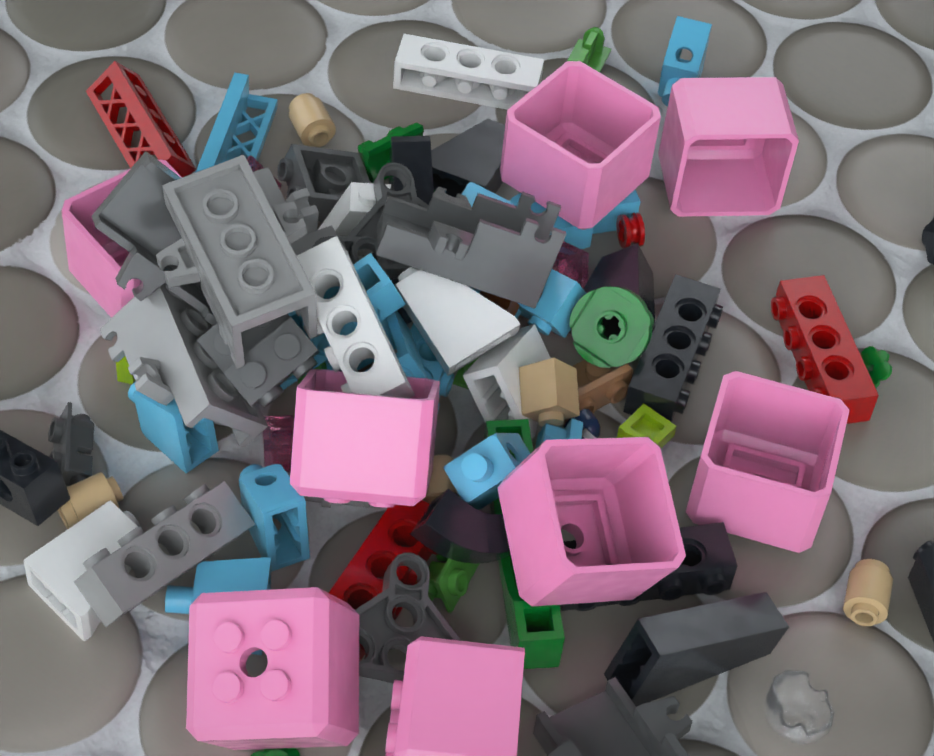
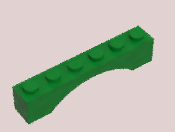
M528 419L486 421L484 440L495 433H518L530 453L534 451ZM509 450L510 454L515 458V456H514V454L512 453V451ZM499 498L490 503L491 514H502ZM511 555L498 560L510 646L525 648L524 669L559 667L565 640L560 606H530L519 596Z

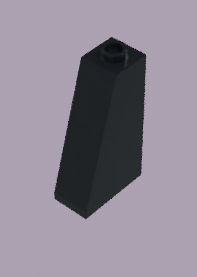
M767 592L638 618L604 675L607 681L616 677L637 707L771 654L788 630L789 625Z

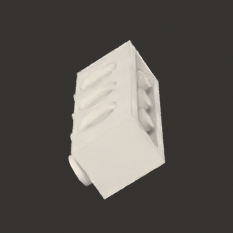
M403 34L394 63L393 89L508 110L541 83L544 59Z
M335 236L297 255L316 293L317 334L319 336L325 333L330 346L324 348V352L335 372L342 370L347 383L341 385L342 392L400 398L415 396L350 256L339 238ZM334 286L340 287L339 292L334 297L329 299L323 298L329 288ZM350 322H357V326L352 333L340 335L344 325ZM368 358L374 359V364L368 371L357 372V367L363 360Z

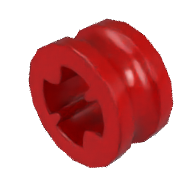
M638 212L633 213L630 218L625 214L618 215L616 228L621 248H627L632 243L634 245L638 243L639 247L643 246L645 242V227L641 214Z

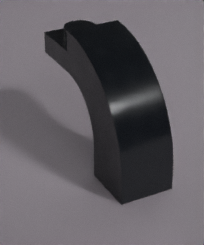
M449 488L430 503L410 533L411 536L433 552L454 561L474 564L489 563L511 555L503 514H488L479 511Z

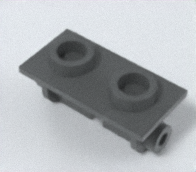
M71 402L67 403L60 417L52 419L48 432V441L53 442V451L49 457L58 462L66 486H71L92 476L93 456L80 454L77 451L91 454L93 450L94 423L86 414L73 416Z

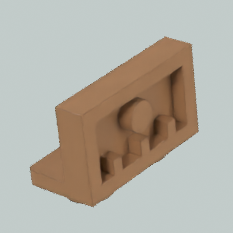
M583 360L573 365L577 369L579 411L590 409L594 414L596 410L609 403H618L626 397L633 374V369L629 364L619 368H601ZM569 419L564 420L563 427Z

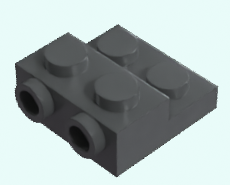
M291 144L285 158L280 160L277 169L278 179L286 182L288 186L286 199L292 192L307 188L310 196H308L309 205H316L319 211L318 221L324 222L351 182L370 183L361 156L356 152Z
M288 314L241 332L245 365L238 369L231 358L228 344L225 345L220 335L218 323L197 339L198 343L251 407L256 406L260 402L265 408L284 392L280 385L292 375L297 380L306 375L318 364L314 357L320 353Z

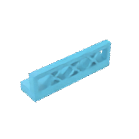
M234 72L196 172L241 155L246 157L252 171H255L278 108V99L249 94V75ZM247 107L266 110L264 114L254 118H250L246 113ZM251 131L256 137L241 143L236 136Z

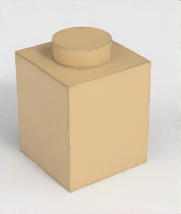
M556 358L519 367L521 413L523 416L539 422V425L542 427L546 423L561 426L564 424L565 419L580 416L577 369Z

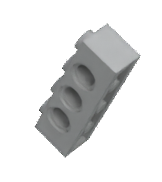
M225 481L209 490L206 484L202 485L184 498L187 505L182 509L177 510L174 505L169 506L151 519L155 525L151 529L144 532L141 526H138L117 541L121 548L110 554L107 548H104L83 563L87 571L75 580L74 583L105 627L195 568L200 562L205 561L235 541L255 525ZM192 522L199 527L201 533L193 527ZM159 543L167 548L169 555L161 550ZM124 564L134 570L136 578L126 571Z

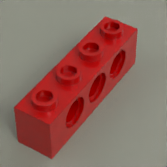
M825 275L780 280L776 296L771 300V312L774 320H779L783 330L785 347L787 350L792 351L796 360V370L799 379L805 382L809 391L841 399L850 410L847 424L870 421L879 395Z
M421 500L415 506L395 505L394 507L387 508L328 593L348 603L356 610L382 592L384 579L377 577H384L387 567L398 555L405 552L414 553L426 562L432 554L437 556V553L410 535L430 504ZM407 566L397 567V577L403 584L411 586L417 584L415 571ZM403 607L393 608L392 617L394 620L399 616ZM359 643V661H361L365 655V650Z

